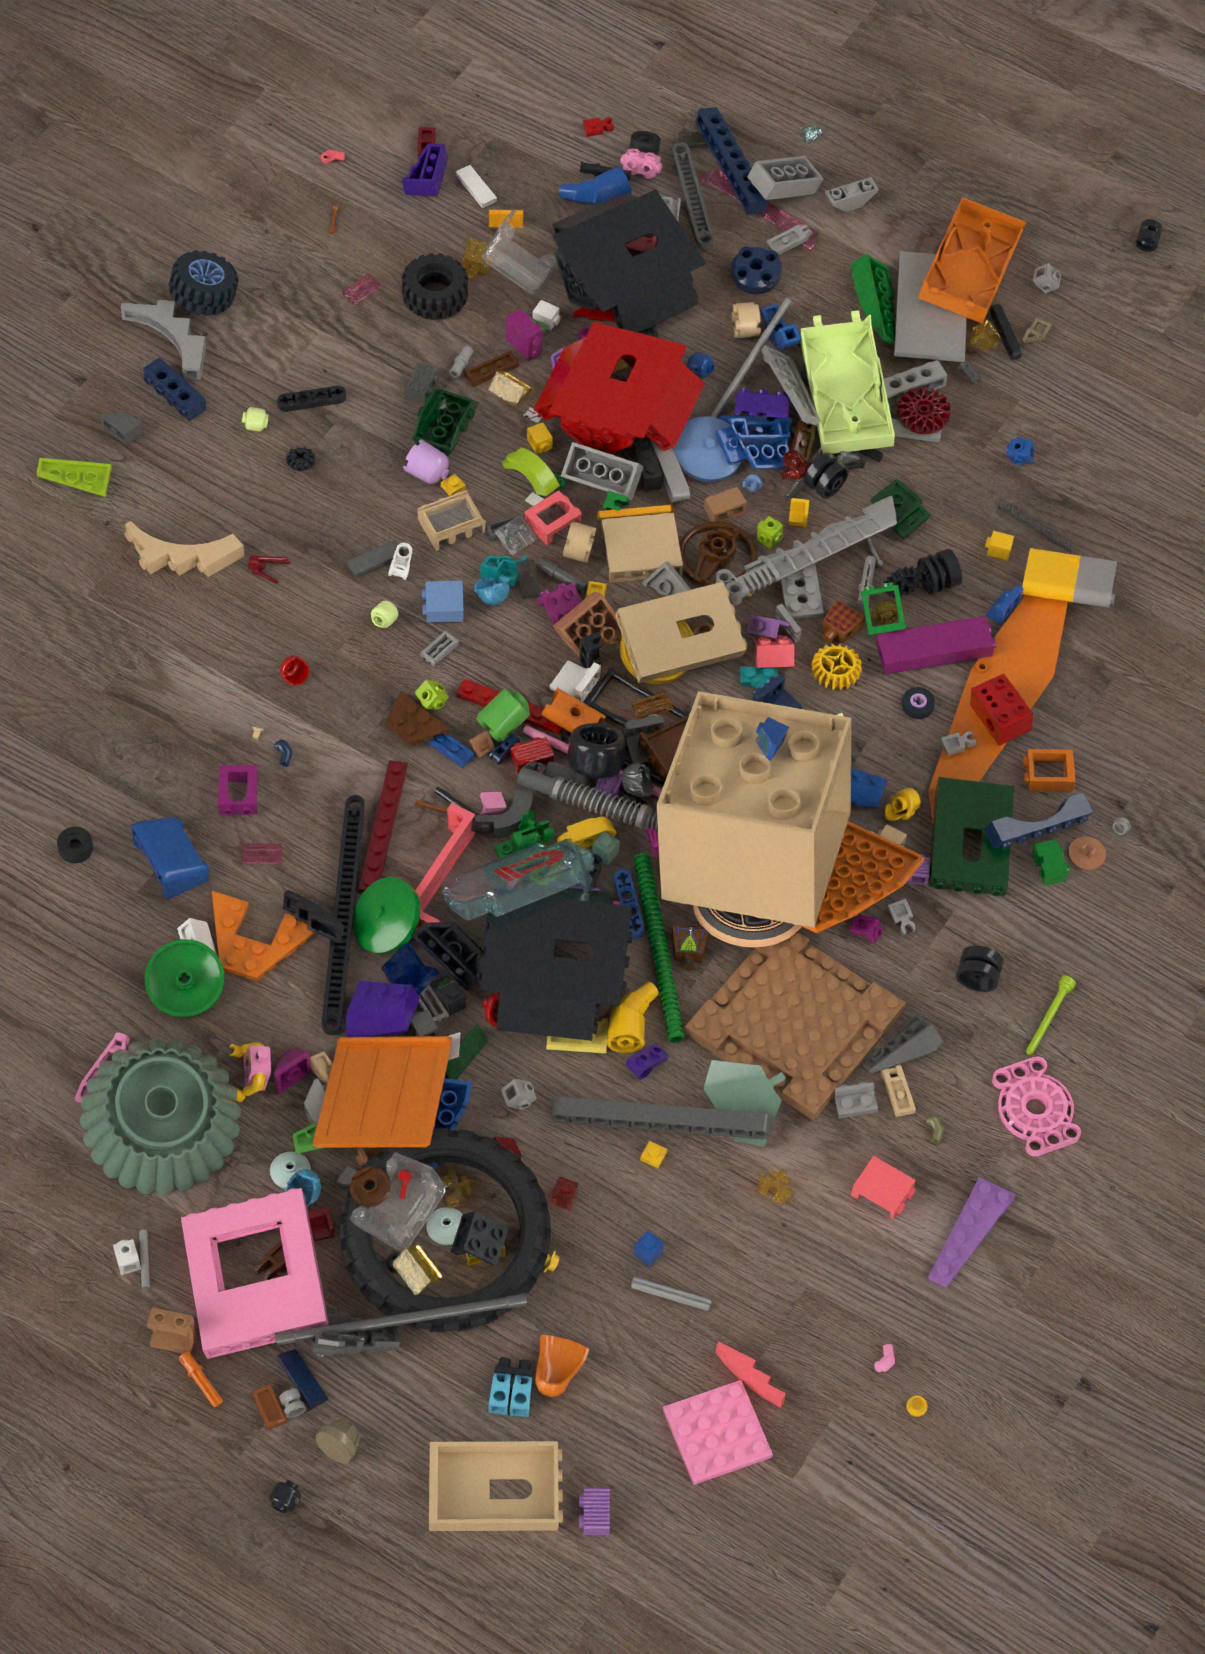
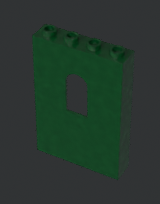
M938 777L935 793L929 887L953 889L957 892L970 891L974 894L986 893L993 896L1006 895L1011 846L1006 849L1001 847L993 849L984 829L992 821L1007 816L1013 817L1014 786ZM964 828L983 830L981 857L976 862H969L962 856Z

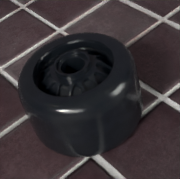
M587 723L580 725L572 731L569 738L568 764L576 773L586 777L609 778L615 776L622 770L624 765L626 738L621 731L606 724Z

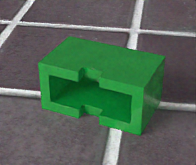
M1057 839L1034 844L1032 855L1036 866H1041L1042 871H1039L1043 885L1065 882L1070 869L1068 863L1064 861L1063 848L1058 845Z

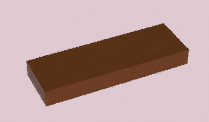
M509 351L464 371V375L471 385L475 387L519 367V362L512 352Z

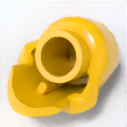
M905 788L891 796L889 804L885 806V818L889 821H897L900 818L907 820L913 816L921 803L917 791L913 788Z

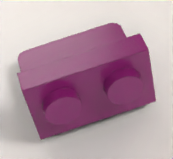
M566 582L556 586L557 590L551 592L548 589L539 593L541 597L535 599L538 606L544 604L552 625L556 624L582 602L574 582L568 585Z

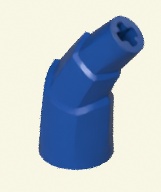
M617 166L596 176L593 180L582 181L579 184L562 183L559 196L560 199L574 201L579 204L595 205L622 192L630 195L632 193L625 173Z

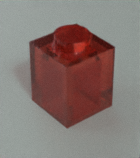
M559 1176L552 1192V1204L571 1211L578 1195L579 1183Z

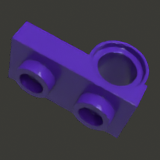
M654 1043L628 1057L626 1066L639 1080H642L649 1075L653 1068L667 1061L669 1055L657 1043Z

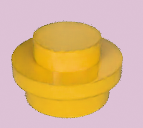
M913 1396L907 1401L906 1408L912 1416L919 1417L926 1413L928 1405L923 1397Z

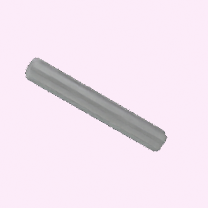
M634 1277L631 1284L633 1289L706 1311L710 1309L712 1302L709 1298L639 1277Z

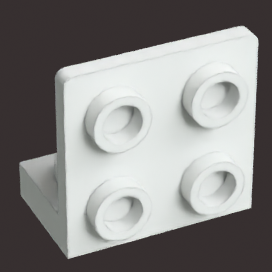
M567 661L550 684V689L555 691L558 687L583 702L600 679L601 665L594 662L590 668L585 669L571 661Z

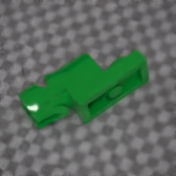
M549 820L513 832L511 840L494 845V851L501 865L536 853L537 846L555 838L553 828H549Z

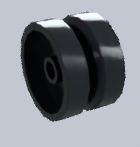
M826 452L811 464L804 477V483L810 489L816 490L817 494L823 499H829L841 489L847 480L849 468L842 462H837L836 457Z
M977 945L968 946L962 951L956 979L962 986L978 992L993 991L998 986L1004 959L997 951L991 948Z

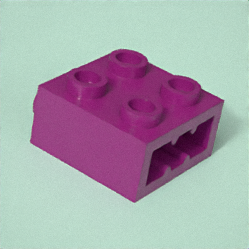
M518 309L506 317V340L528 361L538 357L542 353V328L539 324L533 322L527 313Z

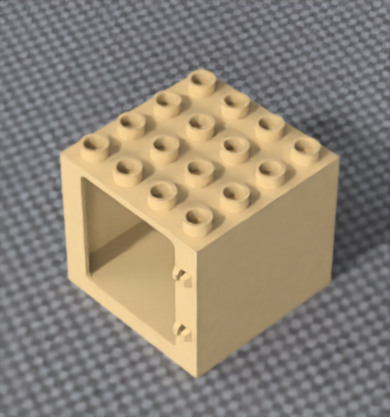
M698 691L657 803L661 898L681 904H690L814 928L851 813L852 718ZM768 717L789 727L783 744L771 761L765 757L756 743L758 737L756 730L760 722L764 723Z

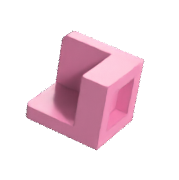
M482 792L480 794L484 808L479 815H500L504 813L507 807L501 792Z

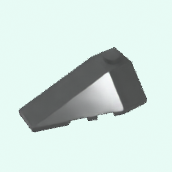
M916 1014L898 1028L899 1033L894 1038L889 1037L886 1040V1046L877 1049L862 1064V1067L871 1074L934 1052L944 1042L933 1024L921 1015Z

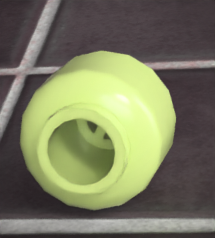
M249 407L247 412H243L242 423H245L247 430L261 432L264 428H267L269 415L266 414L264 409Z
M381 601L371 612L373 623L381 628H388L398 617L396 606L389 601Z

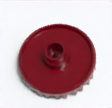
M926 386L924 389L920 387V390L916 391V387H914L913 390H909L908 394L904 392L901 400L899 399L897 416L901 424L908 430L918 434H932L942 430L947 425L950 418L951 405H949L950 402H946L947 397L943 393L941 396L938 395V390L934 391V388L931 391H927Z

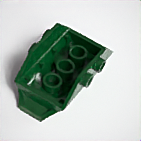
M433 389L432 393L427 395L425 405L420 407L418 411V420L412 436L413 440L419 445V440L423 439L446 456L451 455L459 442L462 432H466L469 420H473L475 410L480 402L443 389Z

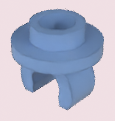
M751 474L744 479L742 487H747L751 492H757L762 487V481L758 475Z

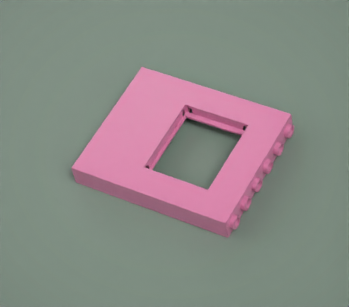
M302 1188L289 1189L287 1192L279 1194L272 1193L267 1197L252 1198L247 1200V1202L231 1203L226 1207L211 1208L206 1212L191 1213L181 1217L202 1349L207 1359L275 1343V1333L297 1331L329 1325L307 1204ZM279 1228L288 1275L225 1290L217 1243Z

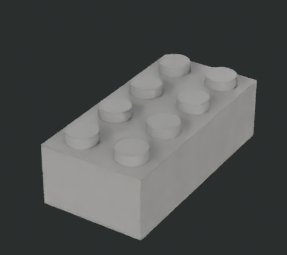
M806 156L756 161L747 176L766 200L812 195L816 193L823 181V177Z
M572 442L561 477L606 493L612 491L627 496L632 501L643 466Z

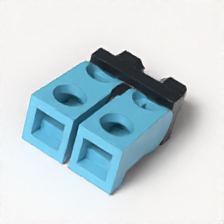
M500 1357L498 1365H495L488 1413L507 1415L510 1393H512L510 1416L529 1418L533 1378L530 1360H519V1368L511 1367V1359Z

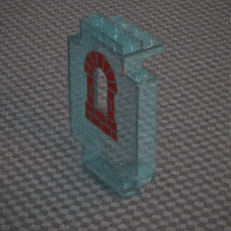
M568 839L548 847L537 843L457 875V883L443 888L442 893L446 906L468 921L489 912L498 917L576 884L582 887L585 893L591 891L592 878L588 872L594 870V857L591 852Z

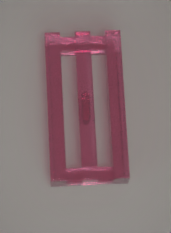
M368 273L343 291V296H347V299L349 301L352 300V303L355 305L380 287V282Z
M243 844V864H281L282 844ZM247 850H277V852H247Z

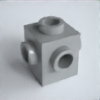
M1050 263L1035 269L1033 282L1045 294L1059 288L1061 274Z
M513 1079L501 1089L507 1107L523 1110L528 1108L537 1099L534 1087L528 1081Z

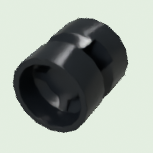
M1153 219L1144 220L1139 229L1136 246L1144 252L1155 251L1162 233V225Z

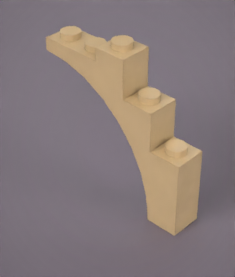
M132 521L125 524V537L129 542H133L140 555V566L150 574L168 565L172 571L175 570L180 576L197 566L201 573L204 572L207 577H210L244 557V546L234 534L205 544L183 545L164 542L140 530Z

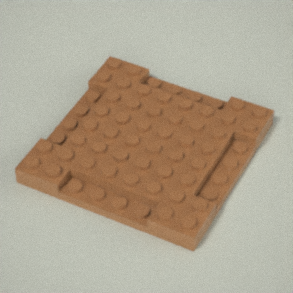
M797 931L793 936L780 943L765 947H755L711 1000L708 999L685 1026L684 1034L725 1062L760 1065L768 1080L782 1072L786 1079L773 1086L774 1090L781 1100L814 1121L833 1098L835 1088L843 1085L902 1014L906 1002L874 981L870 984L811 945L809 938Z

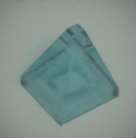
M818 126L802 128L806 144L822 134V130Z

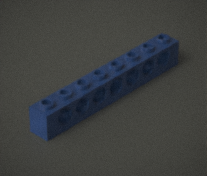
M717 107L699 109L695 123L747 215L764 213L769 200L762 197L761 193L747 177L751 167L742 149L738 146L735 137H733L729 126L724 121L723 115L720 114Z

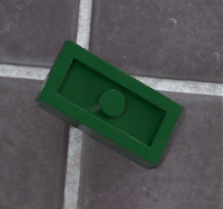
M918 502L897 520V524L891 527L905 540L926 522L931 515Z

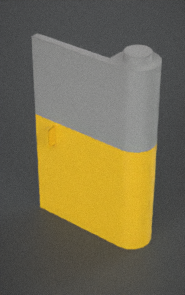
M1030 548L1022 586V595L1109 608L1110 605H1114L1115 594H1112L1117 561Z

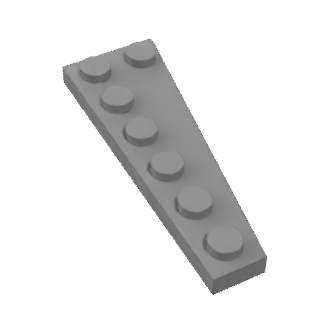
M764 345L761 349L764 355L763 359L772 368L799 413L801 420L816 426L820 419L793 358Z

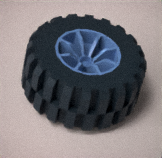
M196 250L192 251V253L187 252L181 255L175 261L169 280V292L174 301H177L180 307H185L189 312L193 311L195 314H204V316L217 315L220 312L226 311L234 301L239 281L237 272L224 257H219L213 252L211 254L207 253L208 251L198 252Z

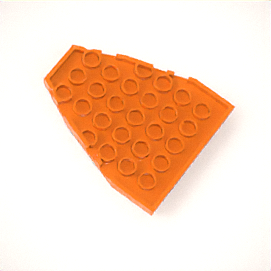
M848 821L815 927H802L818 933L857 915L901 888L924 862V856Z

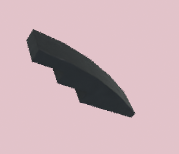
M287 890L284 892L283 909L295 914L296 920L307 924V930L338 943L343 941L344 925L318 904L293 891Z

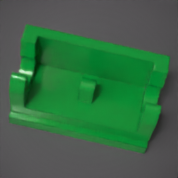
M609 491L603 509L620 511L622 510L620 508L621 504L628 506L630 500L627 496Z

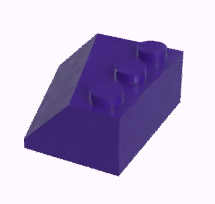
M740 388V391H736L734 414L745 413L746 415L754 416L763 415L767 417L788 418L790 398L786 395V392L776 391V394H768L769 390L758 389V393L751 392V389Z
M359 981L346 1013L347 1037H372L381 1034L388 1036L407 1032L420 999L412 985Z

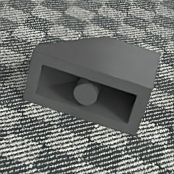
M128 412L102 413L100 415L102 427L125 445H129L142 434L140 419Z

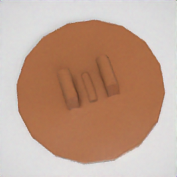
M1083 836L1071 842L1068 849V857L1076 867L1083 870H1094L1103 865L1106 859V849L1099 840Z

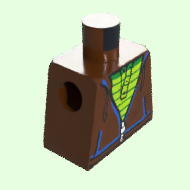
M672 924L671 938L674 960L682 962V969L691 971L694 969V963H702L709 937V932L703 926Z

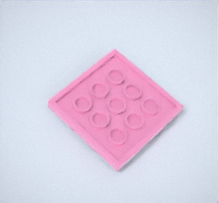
M742 1380L663 1407L664 1415L693 1485L770 1459L773 1456Z

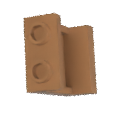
M152 1308L147 1322V1328L153 1329L150 1347L183 1354L188 1351L192 1353L196 1340L193 1316Z

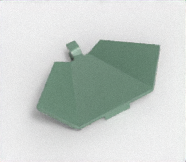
M711 1060L703 1089L715 1109L766 1113L772 1117V1128L782 1101L773 1086L786 1078L780 1072L768 1080L760 1065ZM733 1137L734 1141L764 1147L767 1139Z

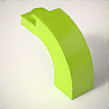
M520 448L516 452L508 454L506 459L501 462L504 469L517 470L526 476L537 495L548 496L560 486L549 467L536 454L525 448Z

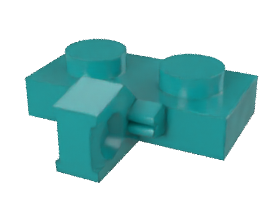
M740 667L741 686H751V688L756 689L762 688L770 678L778 676L777 667Z

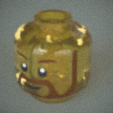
M888 599L876 603V610L872 611L875 621L879 620L881 625H887L898 620L896 602Z

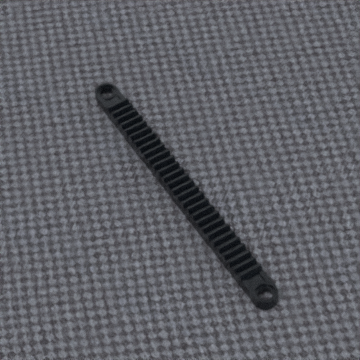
M352 795L345 802L333 916L344 925L343 941L341 943L330 940L322 1013V1030L327 1035L338 1034L341 1031L365 813V802L359 795ZM353 802H357L360 804V807L353 809L350 805ZM329 1021L337 1022V1026L334 1028H329L326 1024Z

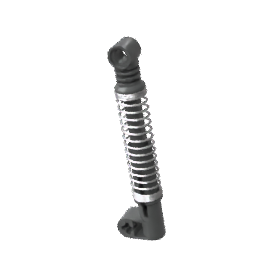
M529 762L520 770L517 779V785L549 795L551 799L556 801L560 799L561 802L566 801V804L572 803V806L576 804L578 808L582 806L584 810L588 808L589 812L594 810L595 814L601 809V816L605 811H607L606 817L613 813L612 819L618 815V821L624 817V823H626L627 819H630L629 825L634 820L635 827L640 829L651 827L652 830L658 831L657 811L655 812L651 806L642 805L641 803L636 804L635 801L631 802L630 799L625 801L624 797L619 799L618 795L613 796L612 793L608 795L606 791L602 793L601 789L596 791L595 787L591 789L590 786L585 787L584 784L579 785L578 782L568 781L565 777L545 774L547 766L540 762Z

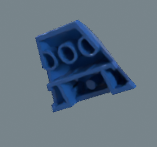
M745 418L728 419L748 462L754 469L787 468L789 427L792 418H776L774 421H746Z

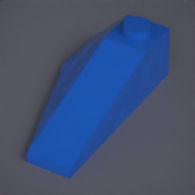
M444 1078L434 1129L447 1128V1130H455L469 1103L472 1082Z

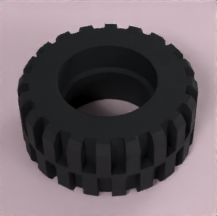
M428 253L427 256L421 255L418 259L415 258L405 267V271L402 274L403 301L410 311L413 310L415 315H421L424 319H446L449 315L450 317L455 315L456 311L459 312L467 302L468 274L466 269L458 260H453V257L449 255L444 256L441 253H438V255ZM431 282H439L448 287L439 291H430L422 286Z

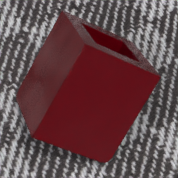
M328 1206L308 1211L314 1241L335 1237Z

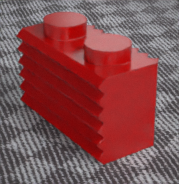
M536 737L531 742L524 744L520 742L510 747V756L518 774L522 767L532 761L540 762L547 766L548 762L554 763V753L547 737Z

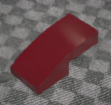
M419 127L418 156H420L428 143L435 144V128Z

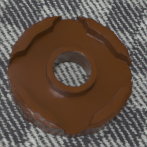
M373 1167L360 1169L353 1175L349 1186L352 1198L364 1207H373L381 1204L387 1199L391 1191V1182L388 1175L382 1169ZM369 1183H375V1187L372 1190H366L365 1186Z

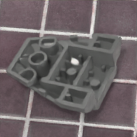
M326 1306L329 1325L362 1320L358 1318L359 1314L352 1313L351 1317L339 1314L340 1309ZM397 1325L346 1334L317 1330L316 1338L310 1339L312 1353L320 1357H326L327 1355L335 1356L337 1354H358L364 1350L367 1352L390 1351L400 1345Z

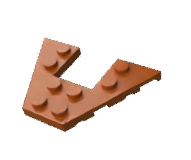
M212 891L218 955L225 972L258 981L266 972L276 967V964L284 957L287 958L296 951L299 945L305 944L307 939L314 934V932L307 930V924L296 920L295 916L285 913L271 945L236 935L249 908V902Z

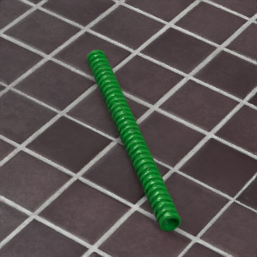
M639 853L634 856L633 860L637 872L640 897L642 898L641 902L643 903L642 907L645 923L647 924L649 944L651 945L653 965L655 966L654 971L656 981L658 982L657 986L659 997L661 998L660 1002L663 1009L662 1013L664 1014L667 1039L671 1043H678L685 1039L681 1013L679 1012V1002L676 996V986L673 980L674 976L670 964L671 960L669 959L670 955L665 938L666 934L661 917L651 857L648 853Z

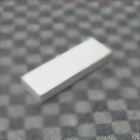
M471 165L456 171L457 178L482 208L497 202V197Z

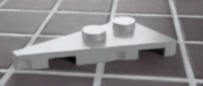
M668 561L642 582L644 586H650L656 589L659 594L666 596L691 590Z

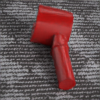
M402 1169L398 1176V1179L403 1181L399 1199L403 1200L406 1188L412 1177L411 1173L405 1169Z

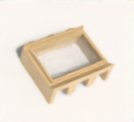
M467 490L457 492L452 496L441 498L436 502L425 504L418 508V520L436 551L439 550V541L447 538L449 544H453L456 541V535L462 532L466 538L472 536L473 528L479 527L482 534L486 533V520L480 515Z

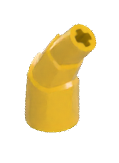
M646 982L636 990L629 991L620 999V1006L612 1005L607 1031V1046L612 1051L633 1053L643 1048L645 1042V1017L643 1014L649 1007V1003L658 996V990L653 983Z

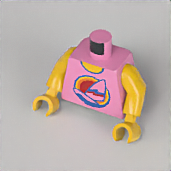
M259 1042L244 1044L242 1047L231 1044L229 1048L234 1049V1052L229 1054L230 1056L241 1058L244 1053L245 1087L243 1090L236 1088L237 1098L235 1100L242 1102L245 1096H250L258 1091H265L271 1074L270 1047L264 1046Z

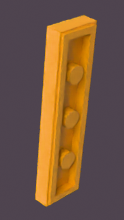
M671 505L628 508L620 511H598L597 519L670 513Z

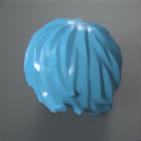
M500 576L497 582L494 578L488 579L486 577L484 581L479 579L474 585V592L478 594V597L484 603L492 606L504 602L510 591L509 579L505 576Z
M308 1169L295 1172L289 1179V1182H287L288 1186L284 1188L285 1192L293 1188H302L307 1208L318 1200L321 1193V1183L318 1175Z

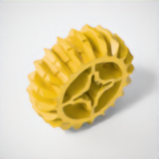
M833 643L831 647L825 645L824 649L819 648L818 653L814 655L811 665L812 674H814L815 680H819V685L825 683V688L831 686L834 690L835 687H838L841 691L844 686L848 689L850 684L854 685L856 680L859 679L862 671V662L859 659V655L854 654V649L848 650V645L845 647H841V644L835 646Z

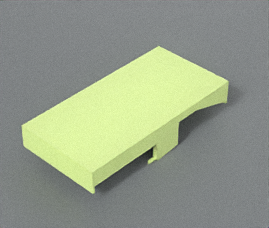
M851 311L852 322L823 325L821 315L813 316L814 327L801 328V347L812 402L820 419L817 427L823 454L826 452L834 454L841 453L840 451L850 452L894 446L895 434L880 359L877 356L871 315L864 321H861L859 311Z

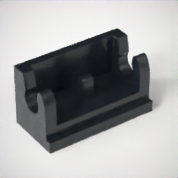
M599 632L580 639V662L585 669L590 668L594 660L600 657L599 649L603 647V642L600 643L601 635Z

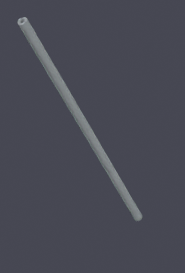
M785 298L710 417L718 418L790 305L791 300L789 298Z

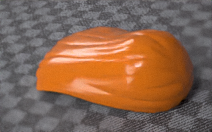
M541 1335L540 1353L535 1377L536 1387L539 1392L548 1397H557L563 1394L571 1379L583 1366L589 1349L580 1343L566 1338Z

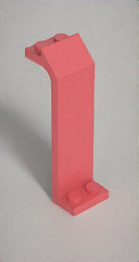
M453 803L448 807V829L453 834L415 890L420 901V918L415 931L424 923L440 922V920L424 913V911L475 835V832L472 831V820L475 814Z

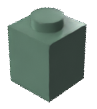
M603 832L594 842L592 854L599 855L602 863L608 866L619 853L620 841Z

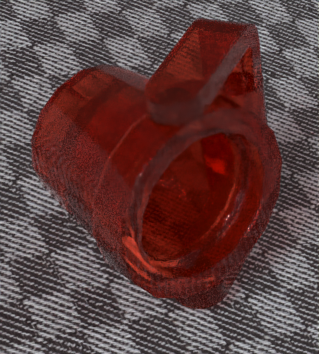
M797 450L788 451L782 457L786 468L785 471L780 473L782 480L787 478L795 480L805 476L811 466V462L808 463L804 460Z

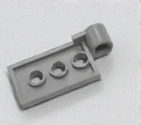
M815 563L780 579L784 607L793 619L823 616L824 612ZM802 581L805 585L798 587L795 585V582ZM805 597L807 602L800 603L798 598Z

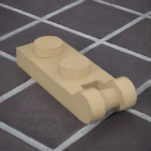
M901 1064L880 1070L895 1116L900 1117L914 1114L916 1108Z

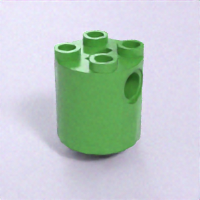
M503 689L477 714L476 720L485 730L487 728L490 729L489 733L498 743L500 741L503 742L530 716L528 702L519 692Z

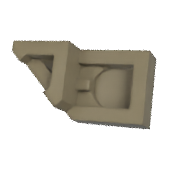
M1036 317L1031 327L1027 329L1023 336L1022 343L1044 340L1052 328V324Z

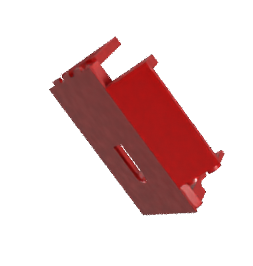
M593 322L585 338L563 348L533 410L545 421L555 416L561 417L560 427L580 445L612 454L632 445L635 437L644 438L646 435L660 449L666 451L676 446L705 383L680 361L688 345ZM620 358L632 368L627 382L611 378Z

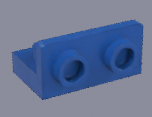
M1017 585L1013 590L1004 591L987 611L986 616L1001 625L1021 601L1023 588Z

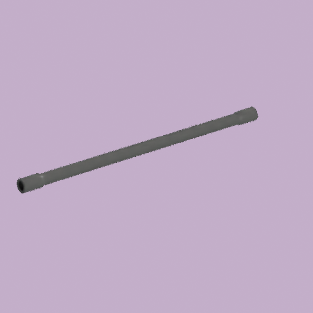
M526 1293L473 1303L297 1331L275 1333L276 1344L283 1345L316 1338L317 1330L346 1334L502 1308L527 1306Z

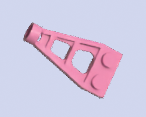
M115 1033L112 1041L83 1078L75 1096L76 1102L81 1103L83 1096L90 1093L87 1084L90 1078L98 1076L99 1065L106 1061L108 1056L113 1055L115 1051L119 1049L126 1050L130 1041L129 1036L123 1033Z

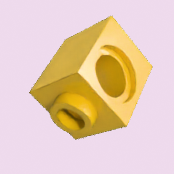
M543 422L527 428V440L536 455L552 449L553 437Z

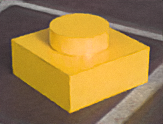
M456 474L441 481L442 489L449 496L466 489V485Z
M649 1141L640 1157V1161L659 1168L667 1154V1148Z

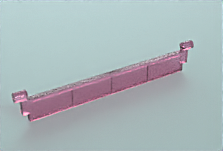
M716 170L714 173L709 171L704 176L700 174L697 176L698 182L701 184H705L707 181L739 201L727 178L719 170ZM770 202L764 213H758L785 231L797 225L800 227L805 225ZM811 229L812 235L804 242L803 246L809 252L813 251V244L817 241L816 236L818 233Z

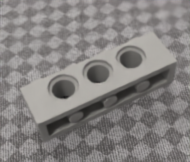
M939 361L928 362L922 366L914 367L908 371L896 373L891 377L885 378L884 384L889 406L899 403V399L901 400L904 392L908 394L909 390H913L914 387H916V391H919L920 387L924 389L926 386L927 391H931L932 388L936 390L945 387L947 373Z

